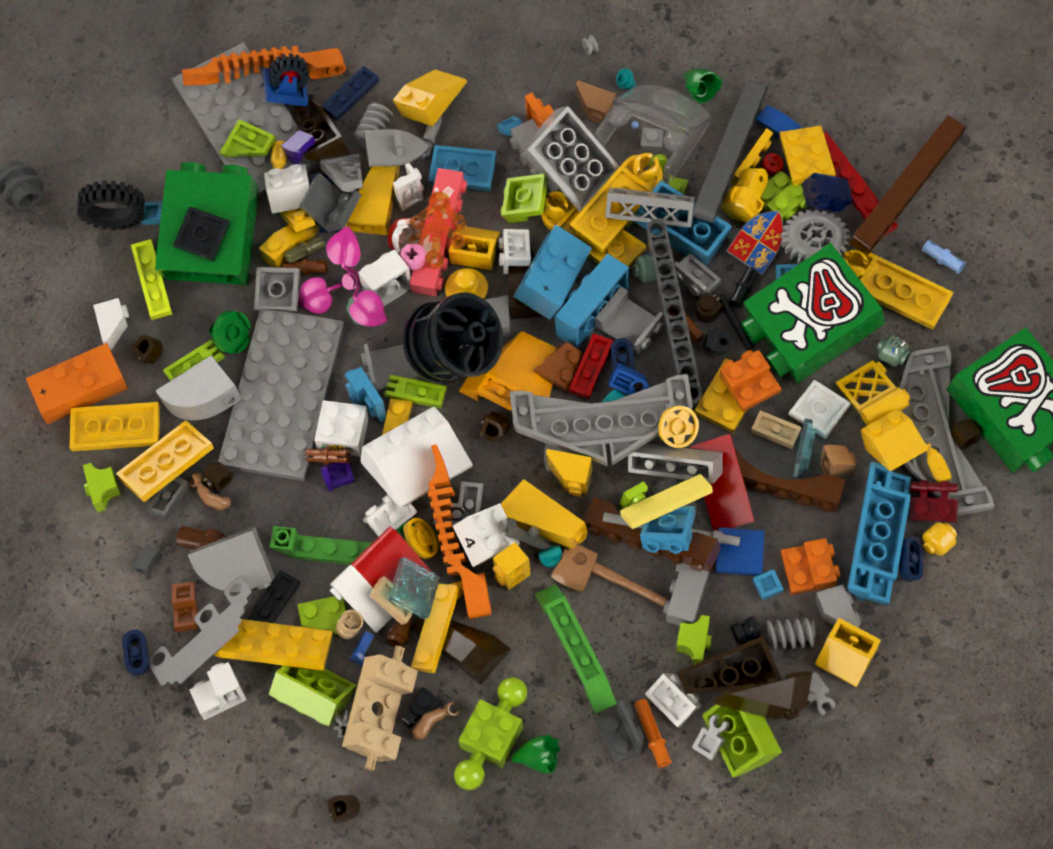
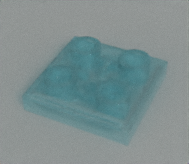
M804 418L793 477L801 478L803 470L808 471L816 433V429L812 428V419Z
M406 557L400 558L388 600L423 619L429 618L440 576Z

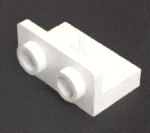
M410 163L405 165L407 175L400 177L393 183L397 204L402 212L424 200L422 193L424 187L420 181L422 176L417 168L413 169Z
M503 229V237L498 239V251H502V253H499V266H503V274H508L509 266H530L529 230Z
M387 494L382 498L384 502L380 506L374 505L365 512L367 516L363 521L368 523L379 537L389 526L395 530L398 529L401 524L415 515L417 511L411 503L400 509Z
M674 673L662 674L645 693L677 727H681L695 710H699L702 707L698 702L700 698L695 693L685 694L679 677Z

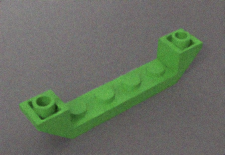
M273 526L270 549L294 559L350 565L372 543L298 535L296 528Z
M556 584L535 593L538 603L544 614L548 615L585 688V695L595 715L617 705L607 677L564 594Z

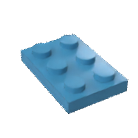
M435 145L428 184L434 186L438 168L463 172L464 179L467 181V189L491 192L497 151Z

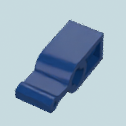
M619 363L616 364L609 378V386L628 395L651 387L645 375ZM635 383H643V388L635 389Z

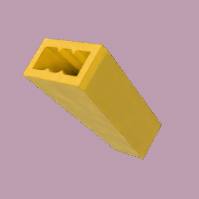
M399 166L371 167L362 184L363 188H360L358 191L361 197L345 227L348 226L353 232L388 234L395 198L393 183L398 180Z
M525 479L501 503L507 518L515 519L519 528L528 531L532 526H536L540 530L539 536L554 543L574 549L577 544H581L587 537L588 531L584 521Z

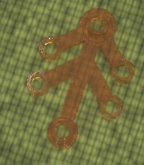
M441 191L434 192L429 198V206L410 220L413 229L422 230L409 238V244L413 243L414 240H419L417 244L422 246L423 240L432 233L431 250L425 255V261L431 269L440 268L444 262L440 253L442 232L451 240L454 248L461 249L465 245L463 236L457 234L443 221V212L452 219L456 229H463L466 226L465 217L459 215L449 206V196ZM443 201L442 204L437 205V202ZM434 213V219L424 227V220ZM458 220H463L461 224H456ZM416 221H421L418 225H414ZM457 239H461L459 244H455ZM434 259H438V260H439V261L436 262V263H432V261H433Z

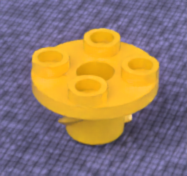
M469 268L457 270L446 281V297L465 292L475 294L485 300L488 294L487 280L477 270Z

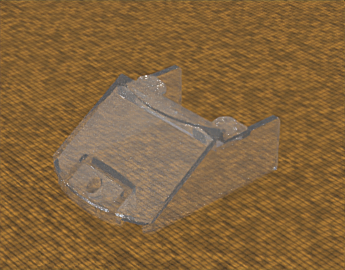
M637 85L614 99L613 107L593 136L604 147L616 128L624 126L632 115L667 130L668 132L663 139V144L667 150L673 152L664 167V182L669 185L709 126L711 116L697 101L679 91L656 85Z

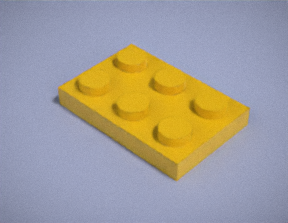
M821 125L780 132V140L793 186L835 179L836 173Z
M725 358L722 365L729 361V359ZM721 365L694 413L734 434L746 411L742 412L721 380Z

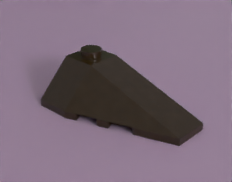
M313 93L308 95L307 106L294 105L295 119L297 121L296 132L301 130L308 133L316 141L303 154L306 159L320 162V160L350 155L341 134Z
M530 246V255H531V263H532V261H533L535 255H534V253H533V251H532V248H531V246ZM530 266L508 267L512 319L544 317L513 297Z
M425 611L411 626V629L418 635H421L428 611ZM451 620L441 653L478 683L482 684L511 649L490 633Z
M764 636L676 672L685 694L723 692L752 683L757 686L771 678H774L776 682L782 680Z
M811 671L787 674L785 676L786 679L777 682L774 678H771L757 686L752 683L728 689L714 699L715 705L767 718H785L786 721L797 718L799 712L807 707L812 674Z

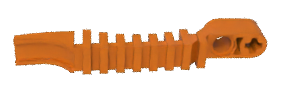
M297 45L292 46V51L287 49V46H283L278 50L276 47L271 48V51L261 49V52L252 50L251 53L246 54V51H243L239 55H236V53H230V56L220 54V57H213L210 63L203 67L183 69L182 82L183 85L187 86L220 83L218 74L222 71L225 83L228 84L231 83L230 70L233 71L235 79H240L239 69H243L244 76L249 75V68L252 67L254 74L259 73V66H263V69L264 67L269 68V65H272V61H276V57L282 58V54H286V57H289V53H292L293 57L297 54L300 58H304L307 63L308 75L311 79L341 75L346 71V65L341 51L337 48L302 54L298 51Z
M437 444L431 445L436 469L433 478L428 482L430 489L428 497L432 501L430 502L431 508L435 511L433 518L437 522L435 524L436 530L440 533L438 539L443 544L440 546L441 552L445 555L443 560L446 566H451L447 567V572L449 576H461L469 619L492 615L485 573L474 574L464 567L462 563L467 562L464 553L454 554L461 552L458 542L449 544V542L457 541L454 532L447 533V531L454 530L452 522L444 521L453 519L450 510H442L453 508V503L450 498L439 499L455 496V492L452 489L448 471Z

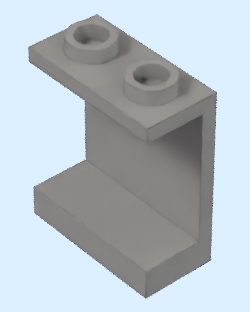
M620 287L596 316L595 327L614 340L619 338L628 339L632 343L633 352L638 355L642 349L646 350L654 334H659L663 329V313L659 312L655 317L628 299V291Z
M364 344L365 353H361L363 366L368 365L369 370L365 374L377 392L388 390L386 388L387 383H393L388 380L389 375L425 381L409 365L403 345L369 351L368 344Z

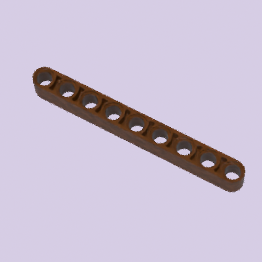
M949 115L944 119L850 240V245L866 255L873 251L958 142L967 126Z

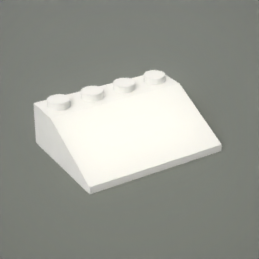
M435 407L426 410L362 446L361 451L362 465L400 509L430 491L428 482L433 478L436 469L431 445L437 444L450 480L470 469L473 465L448 421Z

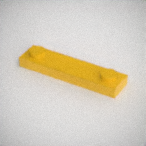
M436 583L411 664V668L418 670V672L435 673L460 591L457 585Z

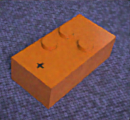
M107 343L26 378L38 409L47 425L70 415L71 408L88 407L128 389Z

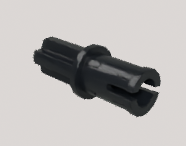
M747 268L740 282L736 283V289L729 299L731 306L741 308L747 294L751 293V287L758 275V271L754 268Z

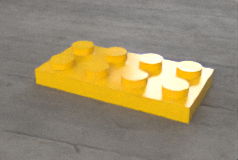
M158 402L71 408V452L152 446L159 441L160 405Z
M185 420L118 471L116 475L121 482L145 502L209 453L214 447L206 437Z

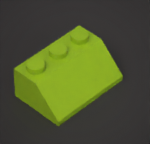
M282 666L275 673L269 695L276 698L277 701L295 708L299 713L314 718L320 724L330 726L335 721L336 714L341 715L357 685L325 668L324 671Z
M719 705L713 706L702 714L708 728H710V718L716 714L719 715L716 721L719 727L722 726L724 721L729 722L727 730L720 733V736L725 738L719 751L733 778L768 763L782 753L763 716Z

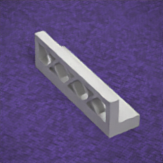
M610 187L607 194L605 218L647 223L653 219H660L666 225L691 228L695 197ZM611 202H620L625 209L621 213H612ZM636 204L642 205L646 212L638 216L633 213L631 208ZM657 207H663L668 214L663 218H657L652 211ZM679 209L689 210L688 220H678L674 213Z

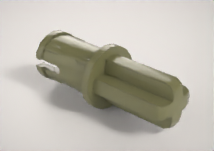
M317 236L306 243H299V246L285 252L286 261L293 263L304 257L309 258L312 253L325 248L324 240L319 243L322 237Z

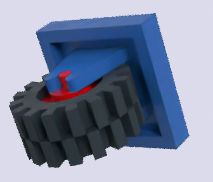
M289 53V57H286V54H282V58L278 56L276 61H272L270 68L264 67L263 81L266 102L307 106L308 94L306 83H308L309 75L307 63L303 57L300 58L297 54L293 57L292 53Z

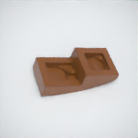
M195 582L172 584L175 632L197 630L198 625L195 621V616L198 613Z

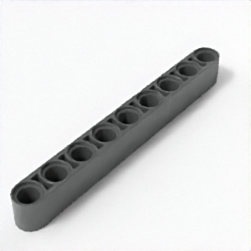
M752 80L746 81L693 211L694 218L711 223L715 222L764 102L768 85Z
M653 219L647 225V241L676 375H681L684 371H690L693 374L688 379L690 391L697 394V397L692 399V408H694L701 400V386L667 227L662 220ZM653 229H660L662 233L655 235L651 231ZM657 249H664L666 253L659 255L655 251ZM668 269L671 273L662 275L659 271ZM667 289H672L675 293L671 296H668L664 293V291ZM675 309L679 314L671 316L668 311ZM674 330H681L684 334L677 337L672 332ZM684 350L688 355L686 357H679L677 352Z

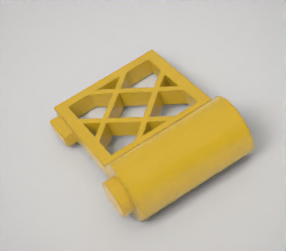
M873 360L835 382L838 389L858 411L867 426L896 409L900 411L909 406L908 401L911 400L905 389L901 390L899 387H896L885 375L887 372L886 368L880 362L875 363ZM872 369L876 372L875 378L864 377V374ZM850 382L857 383L856 389H846L845 385ZM862 383L873 384L871 391L860 390ZM877 384L888 386V389L883 392L876 391ZM858 396H869L868 401L860 405L857 402Z

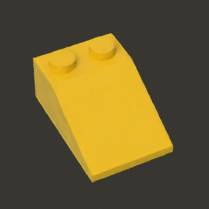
M435 69L404 85L393 101L402 117L433 127L465 86L467 80Z

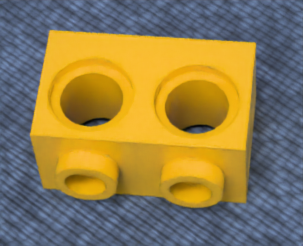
M516 542L493 557L494 578L501 587L505 585L508 590H511L531 575L529 558Z

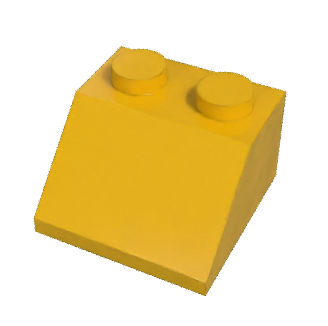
M899 409L890 412L860 430L865 450L889 471L896 469L928 450L927 445L911 419Z
M547 449L548 466L563 489L573 496L587 495L593 470L592 457Z

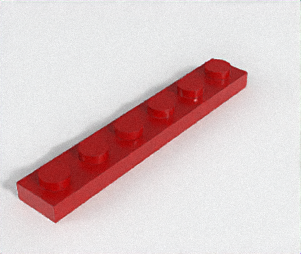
M825 131L823 133L836 173L834 180L865 220L880 201ZM896 221L890 227L886 234L897 229L898 224L896 223Z

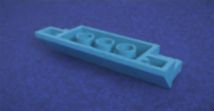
M871 462L847 589L861 602L865 599L882 605H888L893 581L897 578L911 498V495L908 494L911 477L895 473L893 470L889 471L883 465Z

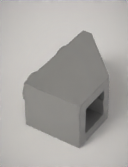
M843 585L816 593L815 602L824 622L834 626L838 618H841L859 628V625H861L859 614L853 611L851 594L849 591H845Z

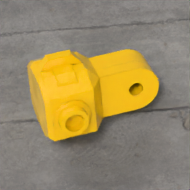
M762 168L745 169L737 185L727 190L721 209L724 210L730 219L748 222L759 215L764 205L760 197L768 183L766 170Z

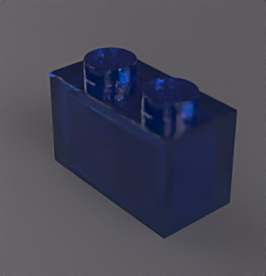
M813 173L801 183L807 206L840 212L853 201L848 179Z

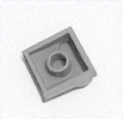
M257 267L254 310L266 309L297 312L299 288L302 285L301 270L299 268Z

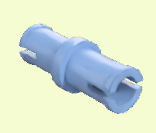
M931 240L927 241L922 248V252L936 259L938 264H944L957 274L965 267L966 262L952 255L951 251L947 248L943 249Z

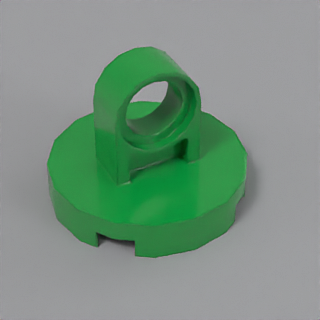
M230 310L219 315L215 323L210 326L208 332L221 352L228 354L241 353L250 342L251 337H248V329H251V324L248 317L242 312Z

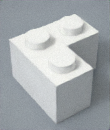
M229 662L213 666L207 672L210 680L200 681L194 685V688L189 689L204 720L247 700Z

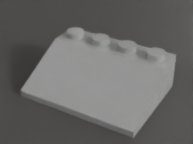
M569 106L556 109L542 124L526 148V151L579 212L620 167Z

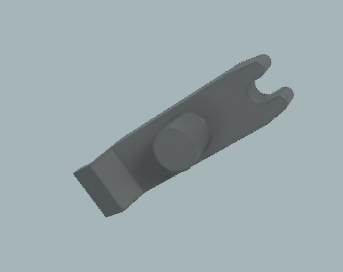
M506 519L505 531L508 532L507 537L515 538L543 550L550 548V545L547 544L548 540L538 535L540 530L536 526H532L527 531L519 528L515 519Z

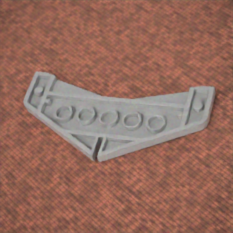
M949 345L912 352L908 357L899 387L901 390L905 389L908 392L911 400L908 401L909 406L901 411L911 419L925 444L930 443L931 447L943 456L951 472L952 479L949 482L959 485L958 493L949 492V499L958 500L957 516L993 510L994 502L992 495L987 487L982 485L959 446L952 438L949 429L950 394L946 390L950 384L951 352ZM927 451L903 464L919 482L921 480H929V482L938 483L927 464ZM929 491L935 498H941V492Z
M688 374L670 377L664 383L612 402L590 404L533 395L532 392L527 391L510 392L513 426L516 432L576 455L592 457V461L605 466L608 465L606 447L610 449L611 463L614 465L659 436V421L666 409L677 405L688 407L691 410L693 407Z

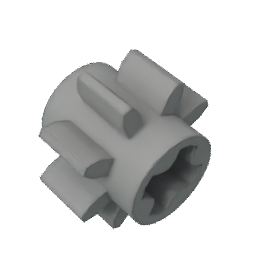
M347 709L341 715L336 714L335 722H333V730H338V738H344L351 713Z

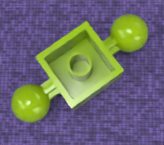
M509 677L500 683L497 690L500 702L497 707L481 699L479 700L458 740L460 748L472 754L470 759L460 762L455 768L454 779L460 788L474 790L482 784L484 780V770L482 767L484 761L503 768L523 729L522 719L510 714L512 707L520 706L527 697V687L521 679Z

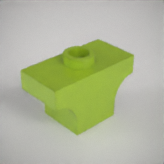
M92 463L83 465L87 483L84 484L87 496H91L92 503L97 512L105 511L108 501L113 497L121 495L116 475L111 467L96 469Z
M701 615L699 620L693 624L680 623L676 652L689 655L693 665L703 661L705 649L710 650L712 636L708 635L710 616Z

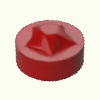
M774 153L766 155L761 164L762 169H765L767 174L775 176L784 166L783 159Z

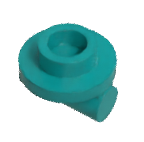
M626 68L621 69L616 76L617 86L620 89H636L637 84L633 79L632 71Z
M550 545L548 550H540L538 553L539 561L545 567H555L561 560L562 551L559 545Z

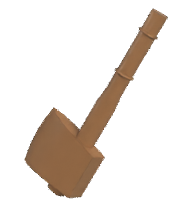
M579 544L574 549L565 548L561 556L562 559L551 575L553 579L564 586L583 592L591 574L594 573L651 600L652 603L655 602L664 607L666 600H668L658 593L635 583V581L633 582L597 563L598 554Z

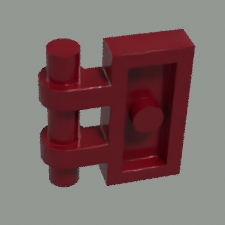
M929 480L912 482L911 490L920 491V498L911 497V521L957 523L958 500L949 499V492L958 493V484L950 483L949 481L932 483ZM929 491L941 492V498H929Z

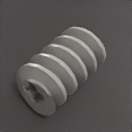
M371 103L368 105L360 125H358L356 132L353 134L354 141L366 148L364 130L386 129L385 125H388L390 122L388 118L393 116V113L381 104Z
M804 618L802 625L799 619H794L793 625H791L789 619H785L783 626L780 620H776L774 627L770 620L766 622L768 645L769 643L772 644L774 650L777 649L778 643H781L783 649H786L787 642H790L792 648H795L798 641L802 648L805 647L806 641H809L811 647H814L816 640L814 618L811 624L808 618Z

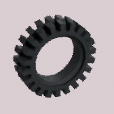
M106 180L99 184L96 181L93 182V186L87 184L86 188L82 187L81 191L78 192V217H81L80 219L86 221L88 225L93 224L95 228L102 226L104 230L107 227H111V230H116V227H119L120 230H124L125 226L132 228L133 225H138L139 222H142L144 218L145 196L140 192V189H133L131 184L125 186V182H120L118 185L116 181L112 180L111 184H107ZM103 202H115L126 205L128 207L120 209H107L96 206L95 204Z

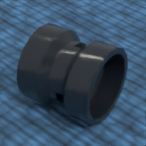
M753 616L745 619V622L742 624L737 622L731 625L732 634L739 646L747 643L748 639L755 640L762 637L760 628Z

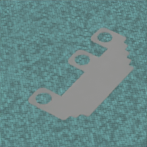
M242 577L236 578L225 588L224 594L231 605L220 615L213 604H207L196 614L195 621L201 632L175 656L171 657L166 647L161 646L149 657V666L161 686L167 682L173 684L175 681L181 684L239 632L237 626L242 622L240 616L245 612L243 607L248 603L246 598L252 592ZM240 583L242 585L241 592L236 596H231L230 588L234 584ZM206 610H211V619L206 623H202L200 621L201 614ZM163 652L165 654L163 663L155 666L153 664L155 655Z

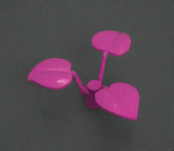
M348 226L344 227L328 241L326 252L332 263L342 264V268L349 273L342 277V283L327 288L323 278L313 277L308 279L299 290L298 302L300 306L312 313H324L332 305V296L329 292L344 286L347 290L355 289L353 294L355 302L349 308L350 315L355 322L364 326L384 324L388 319L379 295L371 290H364L358 294L362 288L359 271L349 267L358 264L361 255L360 247L353 231Z

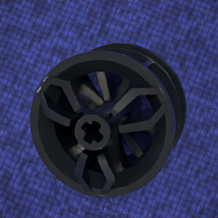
M456 293L448 296L441 302L434 301L420 305L409 315L403 329V349L409 365L422 379L434 384H449L462 377L480 376L491 370L499 360L502 352L503 330L498 315L487 301L472 293Z

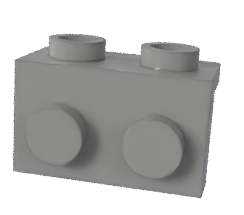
M691 253L680 263L674 262L678 282H683L695 296L701 298L706 292L711 294L721 284L722 279Z

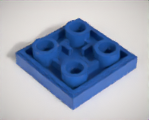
M719 528L718 531H722V534L740 537L739 546L720 544L721 549L716 560V573L749 576L761 575L763 568L764 531Z

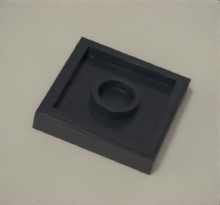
M189 206L173 246L214 262L229 228L230 221Z

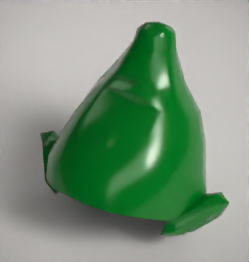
M696 68L685 72L683 75L688 93L698 103H705L711 100L717 91H720L723 83L722 78H719L717 74L708 69Z
M548 734L535 737L522 745L513 754L511 761L513 763H521L538 773H553L557 765V752H560L559 739L553 738Z

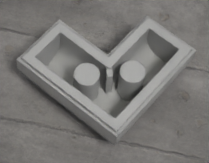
M461 481L458 503H453V508L442 510H450L453 519L445 520L444 522L451 521L454 526L466 517L480 512L484 484Z

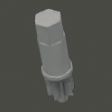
M441 117L433 127L427 125L425 133L421 140L429 145L426 152L419 157L422 160L430 156L443 120Z

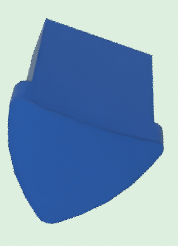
M365 631L360 636L349 658L350 661L363 667L366 657L364 654L374 637L373 634Z

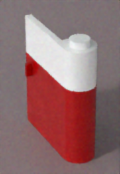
M391 526L330 583L332 586L330 592L338 600L342 598L346 600L354 610L362 615L363 620L375 633L392 618L383 607L369 596L379 578L385 576L411 600L435 576L401 535Z

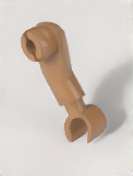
M199 472L192 474L194 479H190L189 485L197 487V493L205 505L221 511L231 506L229 497H221L210 493L208 487L202 483V477Z
M454 702L446 703L443 709L438 708L425 713L412 730L413 737L417 740H423L427 737L435 722L444 719L447 715H457L459 709H456L454 713H451L449 710L450 705Z

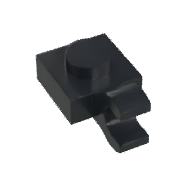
M422 687L408 703V707L411 710L402 718L403 724L411 729L425 713L436 710L441 704V700Z

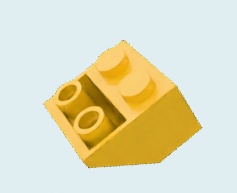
M459 225L453 233L449 248L450 264L492 271L501 232Z
M838 618L819 654L815 666L857 688L877 652L881 640Z

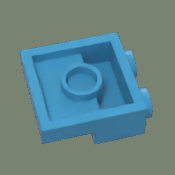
M362 367L349 370L345 374L348 382L345 384V387L349 392L348 397L352 404L367 406L368 413L372 418L376 417L379 423L385 421L386 412L383 400Z
M682 506L643 524L640 534L642 548L652 553L658 550H669L675 554L681 551H688L692 539L691 528L696 513L695 506Z

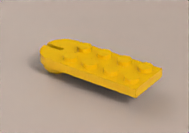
M643 153L627 158L569 224V229L603 253L630 222V220L605 218L609 188L652 192L663 178L658 158L656 157L653 160L652 166L646 171L644 170L651 163L652 153ZM611 202L612 213H621L625 209L620 202ZM636 204L631 208L635 215L641 205Z
M549 192L548 198H545L544 212L541 215L543 224L550 231L555 225H558L592 247L588 257L599 264L608 253L630 268L635 263L636 258L647 250L646 244L623 229L603 253L569 229V224L580 212L563 192Z
M850 250L845 252L844 257H842L878 304L934 330L954 292L873 253L866 255L860 250Z
M241 619L242 622L237 626L239 632L213 654L218 658L324 671L333 638V631Z

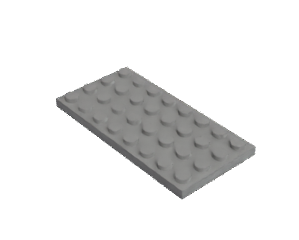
M243 42L221 54L230 56V53L239 55L243 51H246V54L250 53V51ZM213 58L197 65L194 68H200L207 65ZM252 67L249 68V75L244 76L243 69H239L240 79H235L233 71L230 70L231 83L228 84L225 83L222 71L218 74L220 83L211 85H183L182 74L172 78L173 84L224 165H239L247 168L248 175H252L259 186L258 198L267 194L264 173L273 169L270 162L272 147L267 156L222 157L219 153L239 119L276 137L275 141L286 142L296 133L297 124L284 104L266 102L263 71L259 67V73L254 74ZM302 154V161L299 165L305 164L307 172L320 166V162L306 159ZM288 158L283 169L293 165Z
M260 309L238 387L242 400L233 405L218 462H221L228 469L305 481L309 467L305 457H311V455H305V451L308 448L313 449L315 444L314 439L323 400L326 401L345 326L344 321Z

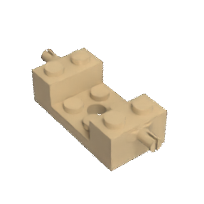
M395 646L392 659L381 654L365 657L342 747L366 756L367 761L364 768L368 770H375L376 761H393L397 757L401 737L392 734L401 696L402 694L413 693L418 670L406 666L402 662L405 648L401 646ZM373 703L378 706L377 715H374L372 711Z

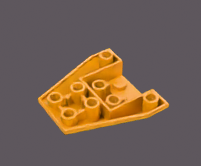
M521 331L503 346L499 360L491 370L480 376L467 377L459 392L476 401L484 397L512 411L511 391L532 392L533 395L550 397L553 384L533 370L536 366L541 365L549 354L554 353L556 347Z

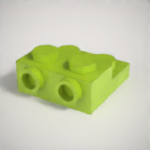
M780 171L768 181L760 197L764 202L762 211L765 213L779 211L782 223L784 224L786 220H790L792 215H796L799 210H804L810 205L812 192L803 184L793 186L792 180Z
M544 173L507 178L501 215L508 223L528 221V216L543 215L548 184L547 175Z

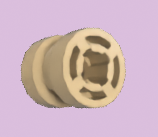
M356 610L345 611L336 625L338 635L343 639L355 638L363 625L362 615Z

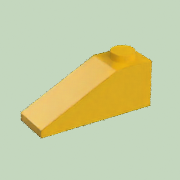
M315 223V226L295 232L287 225L275 232L259 248L263 261L272 268H283L284 260H286L285 252L299 246L301 242L306 243L319 232L318 224Z

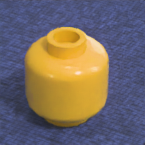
M935 523L923 533V548L930 555H945L956 545L957 533L955 529L948 523Z

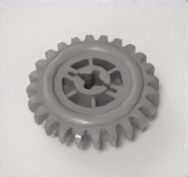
M808 209L805 214L800 211L797 216L792 215L790 220L785 221L783 232L780 235L782 238L781 246L785 247V254L792 251L790 254L791 260L798 256L797 264H800L803 259L806 260L829 243H832L839 254L844 257V253L849 251L851 247L849 244L852 239L850 230L847 229L846 223H841V218H834L835 214L830 213L827 215L825 210L819 213L818 209H814V212Z

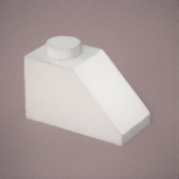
M119 298L93 305L103 344L107 343L110 350L113 349L128 326L126 318L129 317L126 305H122Z

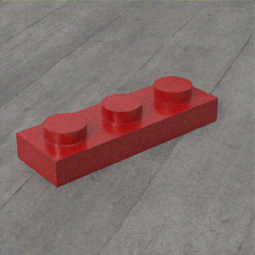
M593 333L569 387L570 393L587 399L591 398L611 351V345L614 342L612 339Z

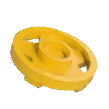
M681 405L670 407L662 413L658 425V433L663 442L668 446L674 448L686 447L694 441L698 434V418L694 411L688 407ZM690 415L693 419V424L688 421ZM691 434V436L684 442L685 435ZM672 437L673 443H671L667 438Z
M421 518L409 520L403 527L408 545L419 557L424 559L431 558L438 551V539L434 530Z

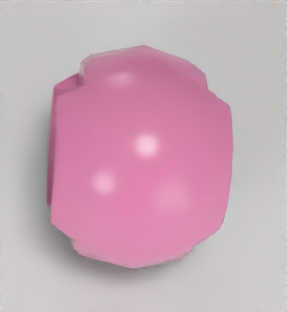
M411 243L402 248L400 257L409 267V270L414 271L425 265L427 253L421 245Z

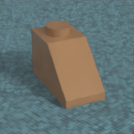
M577 80L576 95L586 117L593 122L606 124L616 106V94Z
M823 446L820 466L824 474L837 478H844L854 474L857 461L853 452L849 453L846 446Z

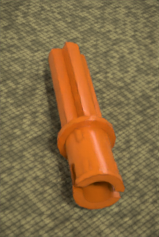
M646 699L638 700L634 706L648 739V748L652 749L659 768L668 766L672 763V760L665 746L666 740L662 739L648 701Z

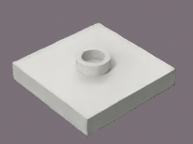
M813 380L789 411V416L826 439L850 408L851 403L821 383Z

